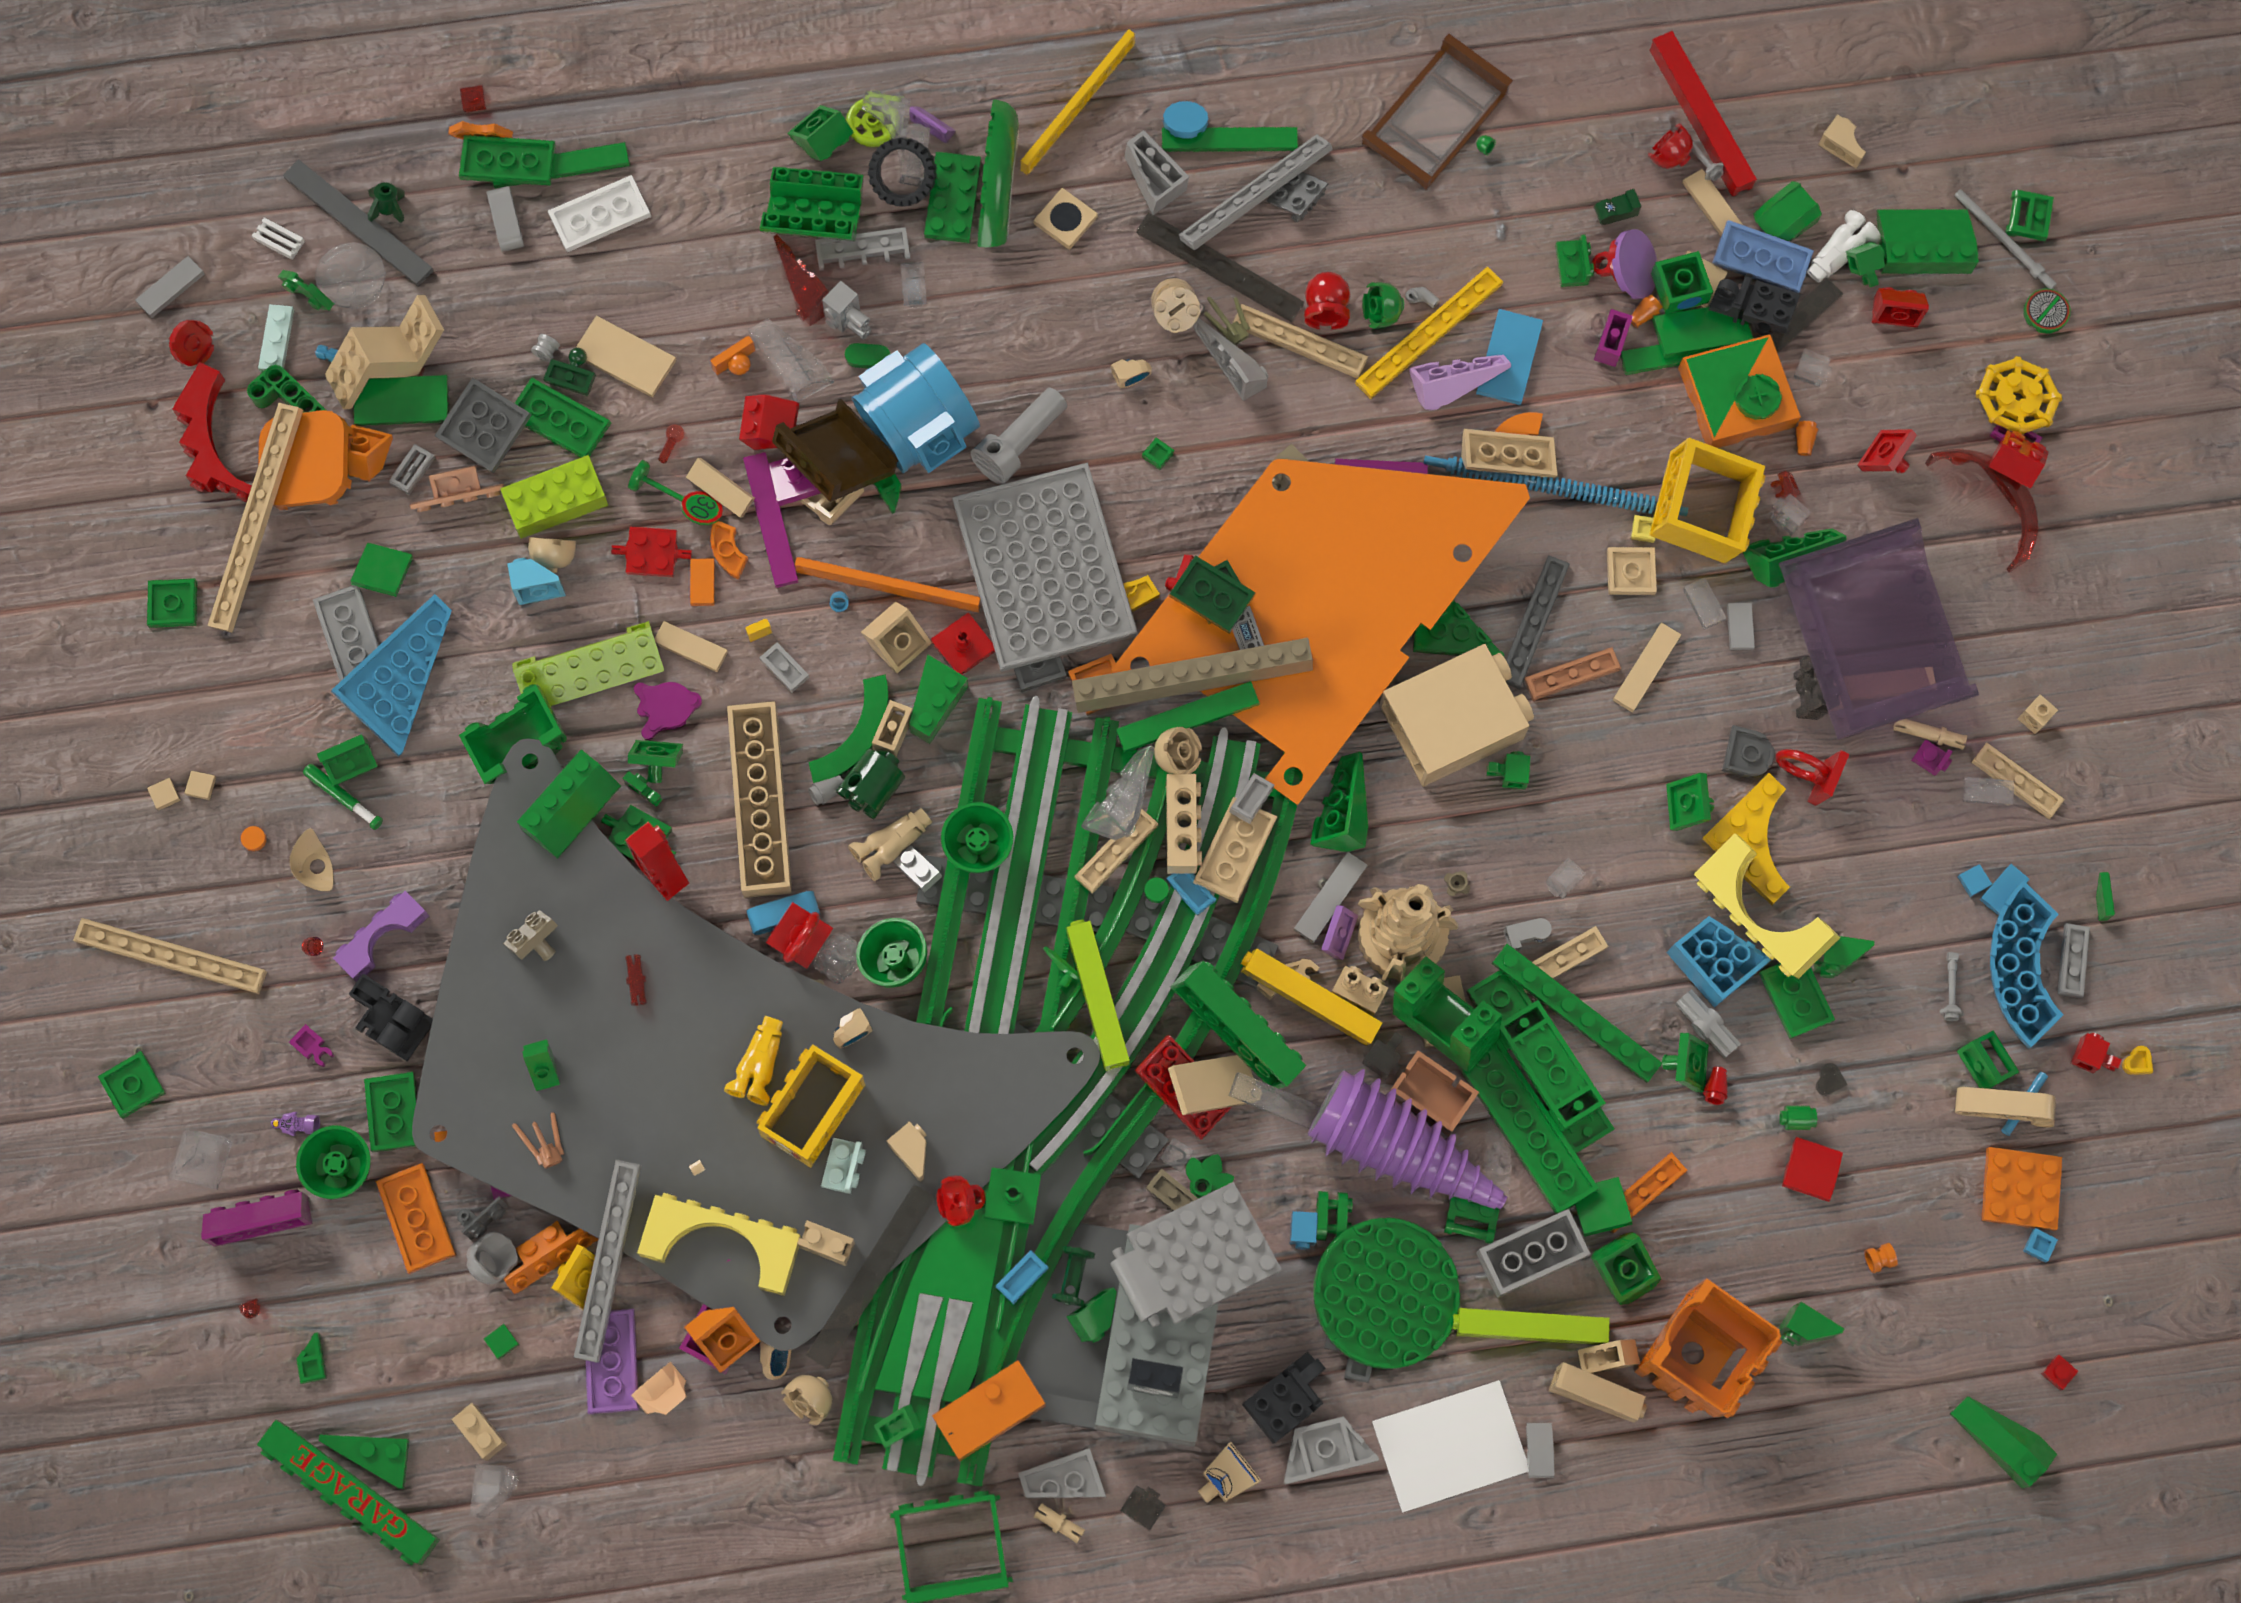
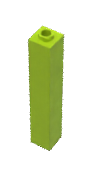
M1084 920L1074 921L1067 927V936L1105 1071L1127 1066L1130 1060L1091 922H1085Z
M1459 1308L1458 1314H1453L1454 1323L1452 1329H1456V1336L1587 1345L1609 1343L1610 1318Z

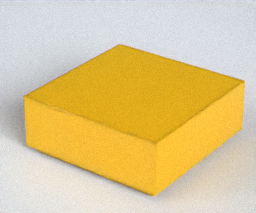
M766 618L745 628L750 642L772 633L771 626Z

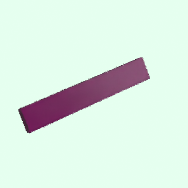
M766 452L743 457L752 496L755 497L754 504L775 587L779 588L799 583L780 507L777 502Z

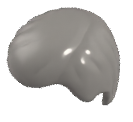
M495 1231L487 1233L474 1242L466 1254L469 1273L476 1280L485 1284H495L501 1281L518 1263L517 1251L512 1241L507 1236H504V1234Z

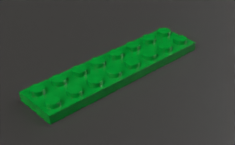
M1500 1040L1489 1049L1468 1073L1458 1066L1470 1086L1479 1091L1478 1098L1555 1214L1571 1208L1599 1190V1187Z

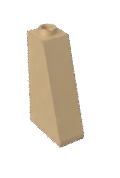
M1564 1362L1556 1367L1549 1391L1633 1423L1638 1421L1639 1418H1643L1647 1408V1404L1644 1403L1645 1396Z

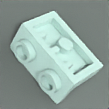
M833 1138L821 1184L822 1188L851 1194L852 1188H857L860 1174L856 1173L858 1163L863 1164L866 1150L862 1149V1142L856 1141L854 1143Z

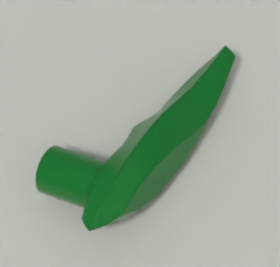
M1046 946L1043 948L1052 961L1055 962L1058 969L1065 973L1059 984L1067 989L1073 979H1079L1077 971L1056 952Z

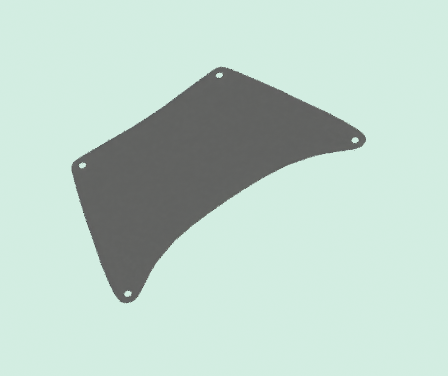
M522 739L511 747L502 763L507 772L498 776L495 780L472 853L426 1049L413 1117L412 1136L417 1148L425 1154L507 1194L558 1216L597 1238L600 1236L615 1161L622 1160L641 1164L623 1252L643 1263L713 1310L734 1307L759 1340L777 1350L788 1351L801 1346L815 1336L908 1257L947 1221V1218L941 1216L937 1205V1191L941 1188L943 1184L941 1181L944 1178L954 1175L962 1176L970 1185H979L983 1188L990 1181L992 1167L1004 1169L1086 1085L1099 1063L1100 1051L1091 1037L1081 1032L972 1033L913 1022L858 1002L765 956L691 912L673 898L666 901L655 886L642 876L606 838L593 820L557 859L523 832L517 821L559 775L563 768L553 751L549 747L542 746L540 740ZM526 754H535L538 758V765L533 769L524 768L522 758ZM540 910L558 925L545 938L556 952L550 959L544 961L533 949L521 960L503 943L507 940L506 937L511 931L519 929L525 924V919L531 913H537ZM861 1008L872 1028V1032L847 1047H837L833 1040L834 1031L839 1027L841 1018ZM765 1016L783 1022L780 1030L782 1036L780 1037L772 1079L768 1085H765V1091L770 1096L767 1106L753 1103L747 1098L748 1091L754 1080L753 1078L749 1079L744 1098L731 1096L724 1091L725 1085L737 1078L736 1068L746 1053L757 1030V1026L762 1025ZM547 1039L554 1056L560 1085L536 1091L523 1058V1046ZM813 1044L863 1075L865 1087L810 1168L762 1138L757 1129L759 1126L757 1120L763 1111H769L772 1106V1097L777 1090L782 1091L786 1085L784 1080L791 1069L796 1070L800 1064L798 1059L805 1048L809 1050ZM1074 1047L1081 1049L1084 1055L1083 1060L1078 1064L1070 1063L1067 1059L1069 1049ZM817 1061L796 1092L795 1098L790 1101L771 1131L802 1150L848 1080L839 1074L833 1073L828 1067ZM554 1112L561 1147L564 1151V1155H561L563 1161L555 1166L544 1169L543 1164H538L535 1156L519 1137L512 1125L516 1123L539 1152V1148L542 1146L532 1123H537L546 1143H553L555 1147L550 1116ZM909 1121L913 1126L918 1124L927 1135L924 1137L927 1146L924 1179L921 1182L887 1144V1140ZM436 1125L444 1126L447 1130V1137L441 1142H435L430 1137V1131ZM833 1138L854 1143L856 1141L862 1142V1149L866 1150L863 1164L858 1163L856 1173L860 1174L857 1188H852L851 1194L821 1187ZM700 1160L705 1170L694 1176L689 1166ZM663 1193L676 1196V1201L686 1203L687 1200L701 1203V1208L710 1210V1207L714 1206L724 1209V1214L734 1216L735 1213L749 1216V1221L758 1223L759 1219L772 1222L773 1227L778 1229L788 1226L797 1229V1234H800L801 1238L805 1231L806 1221L808 1220L851 1237L855 1241L846 1266L799 1248L785 1296L760 1290L758 1287L760 1263L755 1248L744 1236L728 1228L717 1226L703 1227L686 1234L672 1247L664 1263L640 1257L637 1253L655 1195L662 1197ZM779 1317H787L791 1321V1329L786 1334H780L774 1328V1323Z

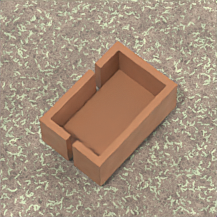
M1420 1051L1416 1052L1404 1072H1402L1391 1090L1396 1088L1395 1100L1400 1104L1409 1098L1412 1099L1411 1111L1418 1114L1426 1109V1122L1434 1125L1441 1121V1132L1448 1137L1479 1093V1091L1462 1080L1459 1081L1456 1088L1453 1087L1452 1084L1457 1076Z

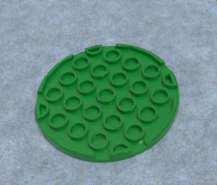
M1397 1218L1370 1219L1357 1223L1343 1231L1329 1244L1323 1253L1314 1278L1313 1299L1315 1311L1326 1336L1347 1357L1374 1368L1394 1369L1416 1364L1431 1355L1450 1335L1454 1323L1453 1314H1458V1309L1460 1308L1459 1276L1452 1258H1450L1442 1243L1426 1229L1410 1221Z

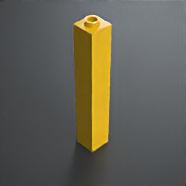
M1257 948L1252 953L1248 951L1241 962L1244 965L1242 973L1365 1046L1372 1043L1382 1025L1381 1021Z

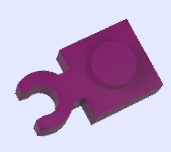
M306 1024L289 1041L308 1060L314 1055L315 1062L321 1067L326 1066L321 1061L323 1054H328L332 1058L335 1056L329 1048L321 1047L325 1041Z

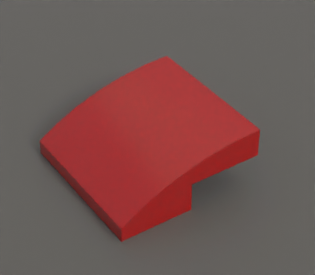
M1796 1137L1793 1141L1789 1162L1786 1165L1782 1186L1829 1202L1837 1180L1843 1152Z

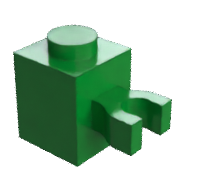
M1869 242L1847 250L1846 255L1850 272L1859 276L1862 275L1863 285H1869V287L1879 285L1875 270L1885 267V252L1881 245Z
M1519 751L1507 753L1504 764L1489 762L1486 776H1503L1502 787L1526 790L1529 784L1531 756Z

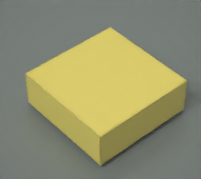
M1635 515L1631 539L1654 543L1655 538L1649 536L1653 518Z

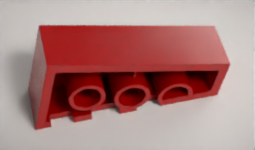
M647 822L625 839L637 866L665 900L668 901L690 884L674 858L664 832L658 825L653 827Z

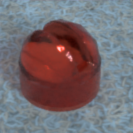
M308 937L304 939L301 945L302 951L308 956L320 955L324 947L322 940L318 937Z
M258 1298L238 1306L243 1317L247 1319H252L260 1313Z

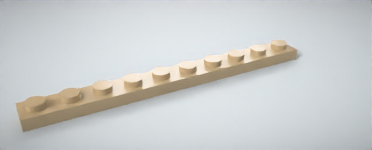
M278 403L209 619L208 626L211 628L233 633L303 410L299 407Z

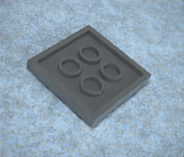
M472 378L435 434V437L487 470L495 473L532 415Z

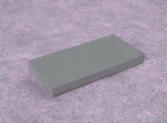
M350 586L313 599L340 681L379 646L360 587Z

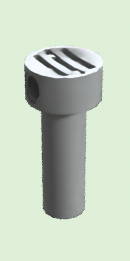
M1047 388L999 437L993 434L986 435L971 450V457L977 468L993 482L1001 485L1006 483L1021 466L1018 456L1067 408L1064 397L1055 389Z

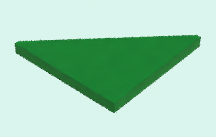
M1454 600L1431 630L1420 623L1414 631L1413 652L1460 656L1486 644L1492 656L1501 653L1504 657V653L1491 642L1492 640L1472 621L1468 613Z

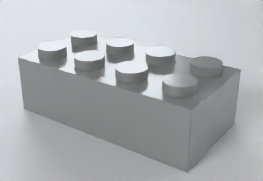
M1567 1209L1480 1248L1476 1255L1496 1297L1499 1298L1586 1259L1590 1252L1570 1210Z

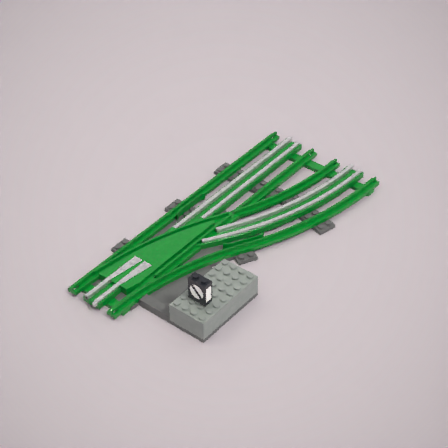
M1038 696L1033 697L1030 705L1025 704L1021 731L998 727L1002 701L993 700L992 697L978 699L958 807L973 802L984 803L993 752L1015 755L1005 815L1013 829V845L1006 860L999 867L986 873L965 872L954 866L946 858L925 855L924 858L940 872L942 877L925 893L918 888L916 903L938 907L917 1023L944 1027L946 1019L953 1013L952 1007L945 1013L944 1009L963 911L986 915L964 1031L972 1033H1030L1016 1021L1034 923L1058 927L1054 952L1075 969L1076 964L1067 936V927L1070 926V923L1077 920L1090 921L1093 932L1096 934L1095 939L1104 971L1125 932L1146 941L1132 970L1113 1001L1130 1061L1127 1066L1105 1071L1100 1054L1099 1063L1086 1085L1065 1109L1004 1168L1041 1175L1033 1225L984 1218L989 1188L988 1182L982 1188L985 1192V1203L982 1208L974 1211L970 1222L960 1226H952L947 1223L949 1222L947 1220L924 1243L864 1294L833 1461L858 1465L863 1441L882 1444L874 1425L902 1407L911 1404L914 1412L919 1416L921 1428L886 1448L882 1469L917 1476L919 1486L925 1483L926 1478L933 1479L937 1454L957 1457L932 1415L1018 1360L1046 1404L1044 1408L1028 1417L1030 1419L1190 1447L1195 1446L1219 1303L1175 1325L1167 1311L1158 1315L1161 1324L1153 1328L1149 1320L1141 1323L1110 1265L1116 1259L1112 1253L1116 1248L1121 1247L1124 1254L1134 1250L1127 1237V1233L1141 1226L1130 1224L1129 1231L1085 1224L1082 1221L1119 1165L1140 1179L1169 1141L1167 1137L1150 1125L1164 1105V1102L1146 1082L1127 1107L1112 1096L1111 1093L1141 1052L1175 995L1170 986L1190 966L1191 961L1194 963L1204 961L1205 963L1209 962L1217 970L1216 974L1222 980L1225 979L1230 982L1232 986L1238 981L1257 989L1259 982L1241 972L1244 967L1241 964L1244 956L1248 951L1252 953L1257 948L1274 958L1278 949L1277 944L1258 937L1256 934L1281 868L1297 804L1276 789H1273L1268 796L1269 799H1274L1271 814L1277 816V820L1257 860L1234 926L1212 917L1220 895L1212 891L1209 892L1216 898V902L1198 916L1172 887H1170L1168 896L1164 901L1153 903L1146 898L1143 892L1152 873L1167 830L1166 779L1169 773L1160 768L1154 753L1138 750L1124 753L1123 748L1115 747L1117 740L1116 729L1119 728V721L1110 720V717H1105V719L1096 718L1092 742L1068 739L1072 712L1058 708V711L1040 708ZM991 707H993V708H992V713H991V718L989 719ZM1225 727L1221 729L1218 737H1213L1209 762L1201 761L1197 769L1191 773L1196 774V782H1201V787H1203L1198 804L1201 805V820H1197V828H1201V843H1197V851H1202V862L1233 797L1238 798L1254 773L1263 779L1269 774V772L1256 770L1261 744L1249 740L1246 743L1228 740V731ZM1064 764L1087 768L1067 879L1043 875ZM1295 767L1287 769L1284 773L1285 782L1292 786L1298 785L1303 779L1301 770ZM1116 772L1156 779L1146 813L1158 823V827L1133 851L1114 899V887L1101 885L1092 894L1075 879V875L1096 854L1110 773ZM1186 844L1184 851L1191 848L1189 844ZM1054 961L1051 962L1041 1023L1035 1032L1067 1031L1086 1003L1080 979H1073L1067 989L1059 984L1065 973L1058 969ZM1192 1011L1175 1041L1193 1060L1211 1028ZM1093 1032L1090 1037L1098 1046L1095 1032ZM1082 1050L1077 1054L1072 1064H1078L1083 1060ZM1063 1246L1080 1247L1095 1253V1259L1086 1260L1078 1298L1087 1302L1103 1289L1115 1288L1117 1291L1111 1327L1104 1332L1105 1336L1095 1343H1092V1341L1081 1342L1066 1317L1080 1306H1068L1051 1299L1052 1294L1061 1293L1069 1255L1062 1252ZM1031 1250L1049 1269L1013 1305L996 1288V1285ZM1068 1286L1066 1291L1072 1294L1075 1289L1073 1286ZM992 1441L961 1460L957 1483L978 1487L983 1486ZM851 1443H852L850 1458H848V1456H849V1451H850V1446H851ZM975 1465H977V1467H976V1473H975V1478H974V1480H973L974 1471H975Z

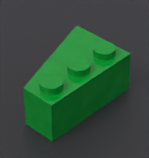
M928 654L911 714L909 728L910 733L931 744L967 690L968 678Z

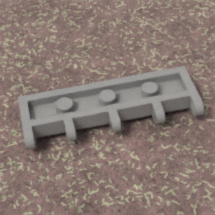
M906 227L856 234L855 241L815 240L819 271H824L825 263L839 262L840 268H845L844 261L862 259V264L867 265L866 258L883 255L885 256V262H890L889 255L904 253L905 258L910 259Z

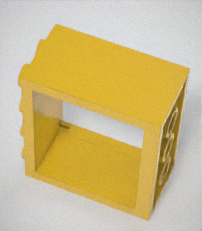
M1687 438L1670 451L1649 536L1719 562L1727 563L1742 552H1745L1749 546L1750 539L1748 534L1755 522L1753 514L1760 502L1758 494L1765 481V475L1763 474L1765 466L1695 439ZM1691 464L1741 482L1727 538L1678 520Z

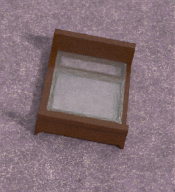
M1448 33L1443 39L1441 49L1371 132L1368 129L1361 137L1363 138L1362 145L1369 146L1422 185L1427 191L1504 99L1513 80Z

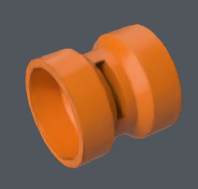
M1889 1242L1882 1244L1877 1250L1869 1248L1864 1251L1867 1266L1873 1274L1880 1272L1883 1267L1890 1269L1898 1265L1895 1250Z

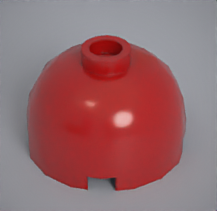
M1681 123L1676 125L1678 129L1674 133L1669 130L1652 147L1653 150H1656L1653 154L1648 153V157L1661 168L1671 169L1677 165L1683 167L1691 159L1689 154L1693 148V141L1690 133Z

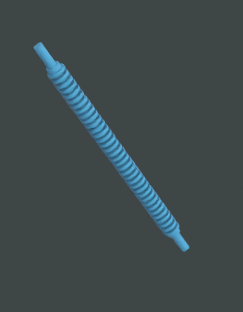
M1427 455L1424 458V464L1445 468L1452 475H1454V471H1457V476H1460V473L1463 472L1462 477H1466V474L1469 473L1468 478H1472V475L1475 474L1474 479H1478L1480 475V480H1484V477H1487L1486 480L1489 481L1491 478H1493L1492 481L1499 479V482L1505 480L1504 482L1511 481L1510 483L1516 482L1518 484H1526V486L1529 485L1528 490H1532V487L1535 486L1534 491L1537 492L1538 488L1541 487L1540 492L1544 493L1546 488L1547 494H1550L1552 490V495H1556L1558 491V496H1562L1564 492V497L1568 498L1570 493V498L1574 499L1576 494L1577 500H1580L1582 496V501H1586L1588 497V502H1592L1594 498V503L1598 504L1600 499V504L1604 505L1606 500L1607 506H1610L1612 502L1613 507H1616L1618 503V508H1622L1624 504V509H1628L1630 505V510L1633 511L1636 506V511L1640 512L1642 508V512L1646 513L1648 509V514H1652L1653 510L1655 514L1658 498L1655 501L1656 496H1651L1649 500L1650 495L1646 494L1643 499L1644 494L1642 493L1637 497V492H1634L1633 496H1631V491H1628L1627 495H1625V490H1621L1619 494V489L1617 488L1613 493V488L1611 487L1609 491H1607L1606 486L1601 490V485H1598L1597 489H1595V484H1591V488H1589V483H1585L1583 487V482L1580 481L1579 485H1577V481L1574 480L1573 484H1571V479H1568L1567 483H1565V478H1561V482H1559V477H1556L1555 481H1553L1551 477L1547 479V477L1541 478V476L1467 470L1462 458L1460 457L1459 462H1457L1456 456L1454 458L1448 457V460ZM1681 506L1679 515L1687 517L1689 508Z

